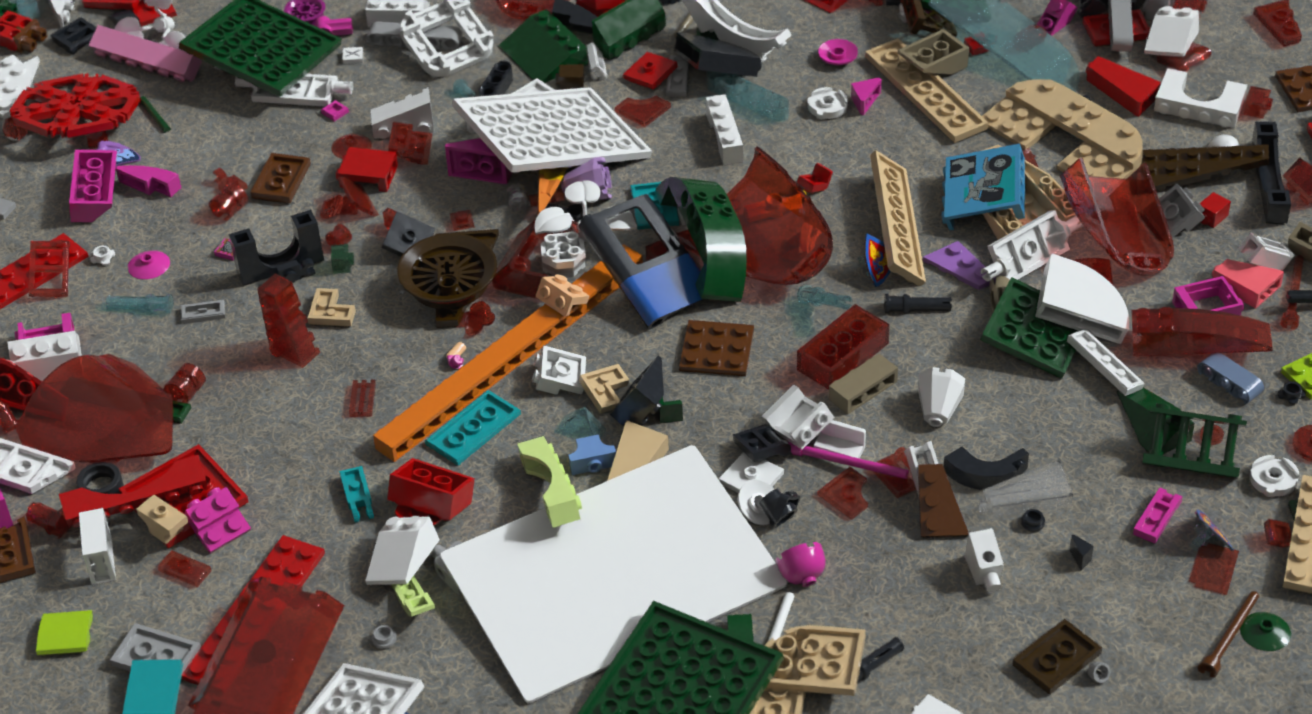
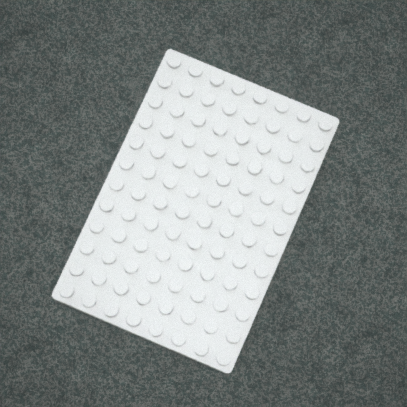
M693 445L576 494V496H579L582 504V509L579 510L580 520L552 527L547 517L546 509L543 508L441 553L443 563L526 703L535 702L607 669L653 600L705 622H710L781 590L788 583L782 577L777 564L703 456Z

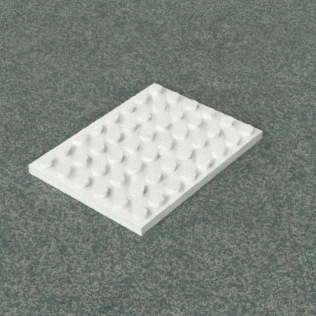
M591 87L453 99L452 107L510 172L518 173L520 171L582 165L597 157L605 158L606 162L602 164L616 161L640 160L650 158L652 150Z

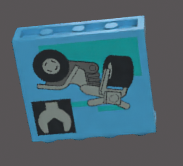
M1020 144L946 157V166L943 167L945 181L942 182L945 196H942L944 211H942L941 215L943 223L947 224L949 230H954L955 218L1011 208L1017 219L1025 218V157Z

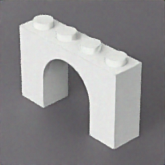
M1167 68L1156 95L1154 111L1161 114L1179 116L1183 119L1198 120L1202 123L1235 128L1245 101L1246 84L1227 81L1224 91L1219 98L1212 101H1198L1188 97L1183 92L1186 85L1187 72Z

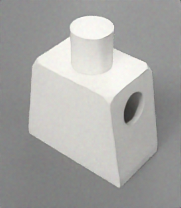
M993 528L969 533L964 556L976 585L985 584L988 592L998 591L1002 587L1000 579L1003 570V560Z

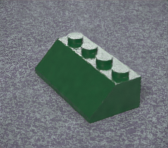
M626 0L592 20L593 43L603 54V57L608 60L619 57L624 51L634 48L636 44L644 39H649L657 31H662L666 27V12L659 0Z

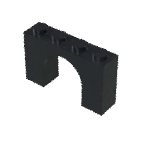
M312 210L291 215L294 231L293 240L285 250L277 254L265 255L259 253L249 228L229 234L236 271L242 285L278 275L276 266L297 260L298 264L307 258H311L314 264L324 261L318 223Z

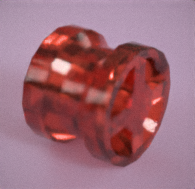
M338 224L334 227L333 231H329L325 235V239L329 246L341 250L344 243H349L352 240V234L347 227Z

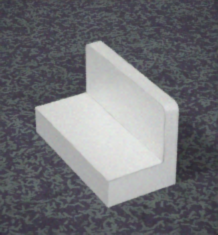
M832 420L820 431L814 448L860 458L865 449L866 430Z

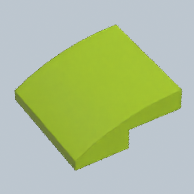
M92 610L43 614L38 631L37 655L86 652L90 643L89 630L93 620Z

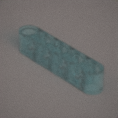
M707 71V88L709 91L717 95H726L728 100L774 121L783 122L788 120L789 100L786 97L735 74Z

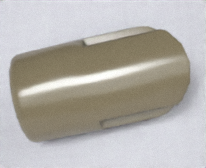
M996 276V284L994 279H991L989 282L992 314L1010 281L1005 276Z

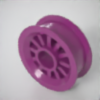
M290 0L285 5L284 12L315 26V20L318 17L324 16L326 6L323 0Z

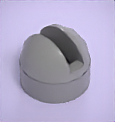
M1097 661L1089 665L1087 673L1093 681L1104 683L1109 679L1110 667L1106 663ZM1097 669L1101 670L1100 675L1096 674Z

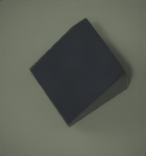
M1073 534L1069 551L1082 571L1092 561L1094 546Z

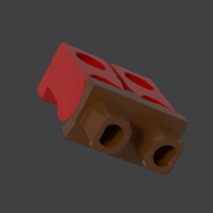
M7 11L0 18V46H4L11 51L22 53L24 50L33 52L37 46L36 39L44 41L48 37L46 29L40 27L39 21L36 19L32 20L11 11Z

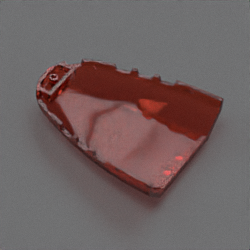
M757 146L754 149V157L745 176L727 193L740 221L745 238L746 277L778 285L799 284L816 276L827 265L833 251V237L821 212L813 204L811 198L802 190L800 184L795 182L776 160ZM689 230L675 232L684 247L700 257Z

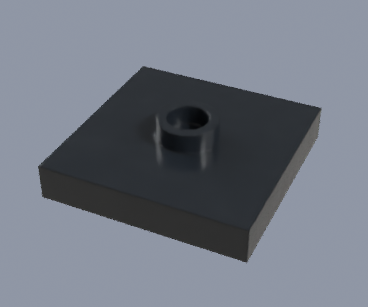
M397 211L381 248L402 257L405 251L422 239L433 236L436 228Z

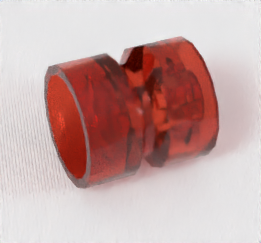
M229 183L222 189L221 193H218L209 201V208L218 218L224 213L228 214L223 219L228 221L248 203V196L238 184Z
M184 363L165 384L164 391L171 400L177 401L180 399L183 400V403L188 404L195 396V393L205 384L206 377L197 366Z

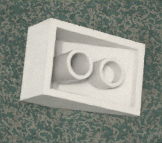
M1169 6L1160 8L1154 17L1144 54L1184 57L1199 33V11L1192 10L1191 8L1173 9Z
M392 517L386 521L377 537L365 580L367 585L408 584L439 541L430 517Z

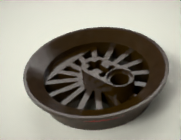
M445 233L422 239L408 248L399 260L397 274L402 287L421 304L435 309H455L466 306L483 295L496 274L497 260L493 250L482 240L465 234Z

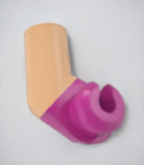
M458 342L446 354L447 362L453 369L462 367L464 360L460 356L466 350V346L462 342Z

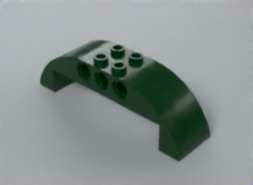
M679 177L665 179L658 185L655 194L660 205L679 208L704 265L695 283L702 299L741 302L746 279V245L740 221L725 190L713 181Z

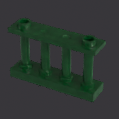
M1156 403V407H1151L1150 413L1157 414L1153 444L1149 454L1144 453L1142 464L1232 478L1239 477L1240 468L1235 467L1233 459L1238 426L1246 427L1247 421L1242 420V416L1228 414L1227 418L1171 410L1170 405ZM1166 416L1181 418L1176 453H1173V457L1163 456L1161 451ZM1190 419L1205 421L1200 456L1197 457L1196 461L1187 460V455H1185ZM1214 423L1229 425L1224 460L1221 461L1220 465L1212 464L1211 459H1209Z

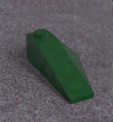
M1144 387L1127 396L1120 390L1117 391L1122 406L1130 419V424L1135 430L1139 444L1149 453V450H1152L1157 414L1150 413L1151 407H1156V403L1170 405L1171 410H1182ZM1166 416L1161 449L1163 454L1176 449L1181 420L1179 417ZM1191 419L1187 443L1192 441L1195 423Z

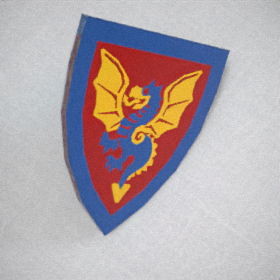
M866 233L864 255L859 256L858 261L860 264H866V275L870 277L874 287H877L885 281L891 271L887 266L884 242Z
M1197 509L1195 514L1201 523L1195 526L1198 536L1189 543V546L1196 551L1210 537L1215 535L1233 551V547L1205 513Z

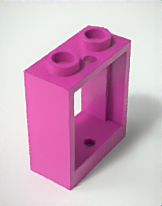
M1224 276L1174 287L1172 303L1191 331L1240 320L1241 312L1244 309L1243 302L1237 297L1232 285L1228 284ZM1219 296L1225 307L1200 312L1193 301Z

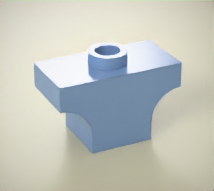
M599 435L576 439L577 450L569 454V465L572 475L586 472L595 473L601 469L612 467L616 455L614 445L603 444Z

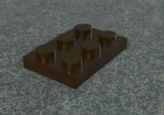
M1064 618L1013 658L1012 665L1051 695L1101 655L1102 647Z

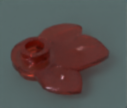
M478 301L471 305L470 311L464 313L460 324L454 327H465L466 334L473 336L478 334L483 329V326L492 325L495 320V314L491 312L488 304L484 301Z

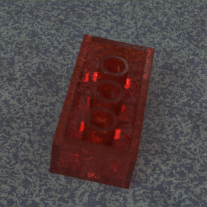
M854 304L797 350V371L829 390V386L835 380H839L847 375L851 370L856 369L865 363L866 360L871 359L889 344L890 324Z

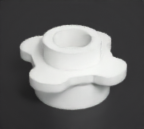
M98 246L93 250L94 256L90 258L91 263L108 265L110 259L115 256V251L110 250L107 246Z

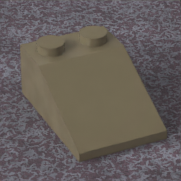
M942 29L899 49L898 54L923 73L954 74L968 67L969 47Z

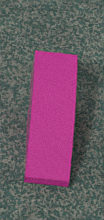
M126 165L116 167L120 183L148 195L157 191L172 197L181 189L177 173L148 166Z

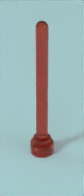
M1301 255L1295 257L1290 290L1300 289L1304 261ZM1288 303L1287 311L1281 316V326L1283 328H1287V325L1291 326L1290 329L1298 328L1300 317L1296 312L1297 303Z

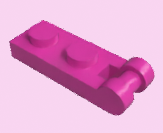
M1160 487L1134 527L1133 535L1156 544L1176 509L1180 506L1183 496L1169 494L1166 489Z

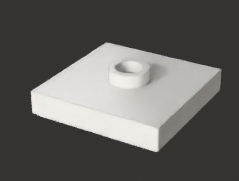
M743 452L719 478V481L723 486L737 493L750 480H762L773 487L784 474V469L766 460L753 462Z

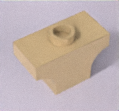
M155 495L151 496L136 509L138 516L147 524L149 533L165 544L183 530V526L188 523L186 515Z

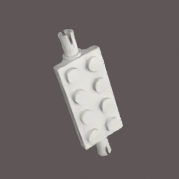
M306 74L283 95L278 97L243 79L235 77L236 87L253 88L252 102L327 106L331 103L335 93L352 94L353 92L352 81H338L337 76Z
M1051 210L988 245L993 263L981 269V274L987 272L982 278L985 281H990L996 276H1005L1009 280L1011 277L1018 280L1046 264L1051 254L1060 256L1070 250L1067 243L1068 238L1072 232L1084 226V222L1078 224L1083 218L1080 215H1075L1065 222L1058 218L1056 210Z

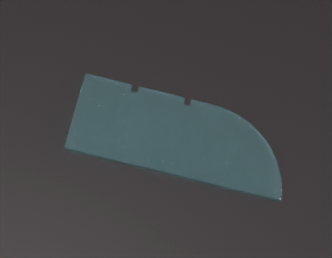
M931 0L929 2V6L1027 80L1050 79L1077 92L1080 83V73L1070 52L1041 27L1035 29L1034 26L1036 24L1007 2L1003 4L1000 3L1001 0Z

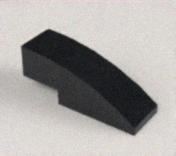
M566 0L554 1L552 14L558 20L569 22L570 30L593 34L592 20L597 18L594 14Z

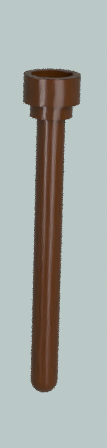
M1256 591L1250 592L1212 654L1202 658L1198 665L1200 673L1204 674L1206 670L1211 673L1209 677L1215 678L1221 669L1220 659L1259 598V594Z

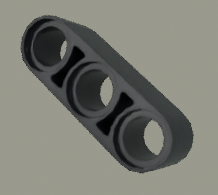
M499 61L493 66L479 88V97L504 95L513 82L512 65L510 62Z

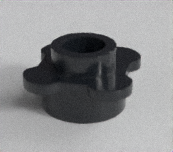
M1287 382L1284 384L1283 390H1279L1277 395L1288 400L1290 404H1297L1300 398L1305 397L1306 392L1302 390L1300 384Z

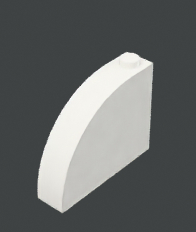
M1051 254L1044 268L1035 317L1078 331L1087 329L1094 336L1121 344L1129 329V314L1125 302L1116 288L1093 269L1079 262Z

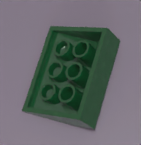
M547 9L531 15L499 44V47L532 80L538 78L544 83L556 79V73H559L560 65H589L587 47Z

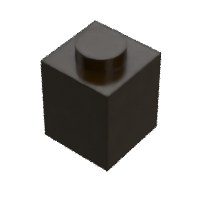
M560 65L559 73H556V85H560V90L584 88V65Z

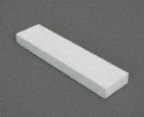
M1087 329L1068 336L1067 342L1125 396L1143 389L1144 382Z

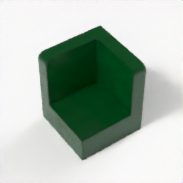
M662 397L659 401L662 405L658 409L660 423L683 421L682 401L664 402Z

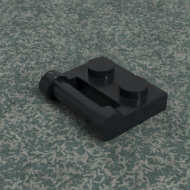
M80 17L50 36L53 42L64 48L71 55L77 53V50L90 43L97 27Z
M768 424L733 434L734 443L753 462L763 461L777 454L786 456L791 451V445L787 441L781 440Z

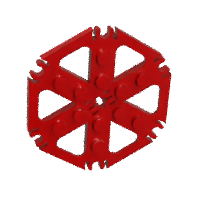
M86 73L84 76L83 74L40 81L34 83V88L26 87V90L23 89L10 108V116L15 125L48 137L51 134V138H54L55 135L61 134V138L66 136L70 138L114 129V127H118V122L125 124L126 120L129 121L139 104L140 94L134 85L103 74L101 77H99V74H96L94 77H89V73ZM73 83L76 84L71 93L54 88ZM104 84H110L114 87L108 89V91L97 92L98 88ZM27 99L42 102L41 104L32 103L29 106H23ZM125 104L122 109L109 108L110 106ZM80 117L94 121L76 125ZM54 118L50 123L38 122V120Z

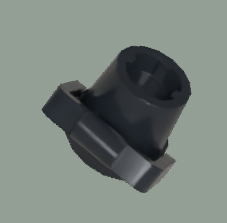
M774 489L759 501V505L773 528H777L794 516L798 511L797 506L800 501V495H797L795 491L781 493L778 489Z

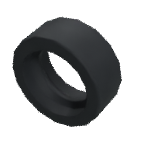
M95 462L86 466L80 471L76 481L78 488H85L104 494H120L119 488L124 486L119 468L109 462ZM96 478H113V481L104 488H87V485Z

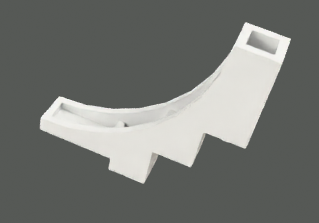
M682 0L701 33L708 30L710 33L715 31L719 40L752 51L761 57L762 62L767 59L766 55L772 49L784 46L787 43L785 40L792 36L788 29L779 31L764 30L747 24L731 14L718 0Z

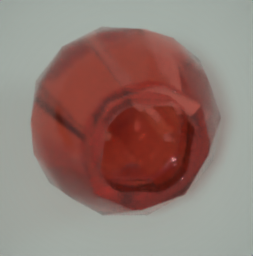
M11 117L6 118L3 123L2 131L5 137L12 141L21 140L28 133L27 129L15 125Z

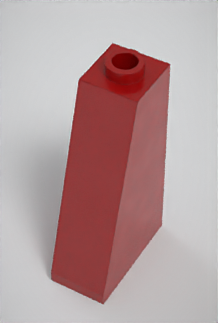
M1100 56L1094 61L1089 62L1086 67V80L1137 117L1156 100V95L1161 86L1160 81Z

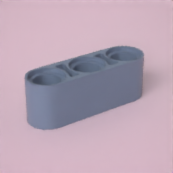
M1220 352L1212 353L1197 366L1200 375L1204 374L1209 378L1208 380L1217 386H1222L1226 389V392L1235 398L1243 400L1244 404L1249 403L1264 391L1261 379Z

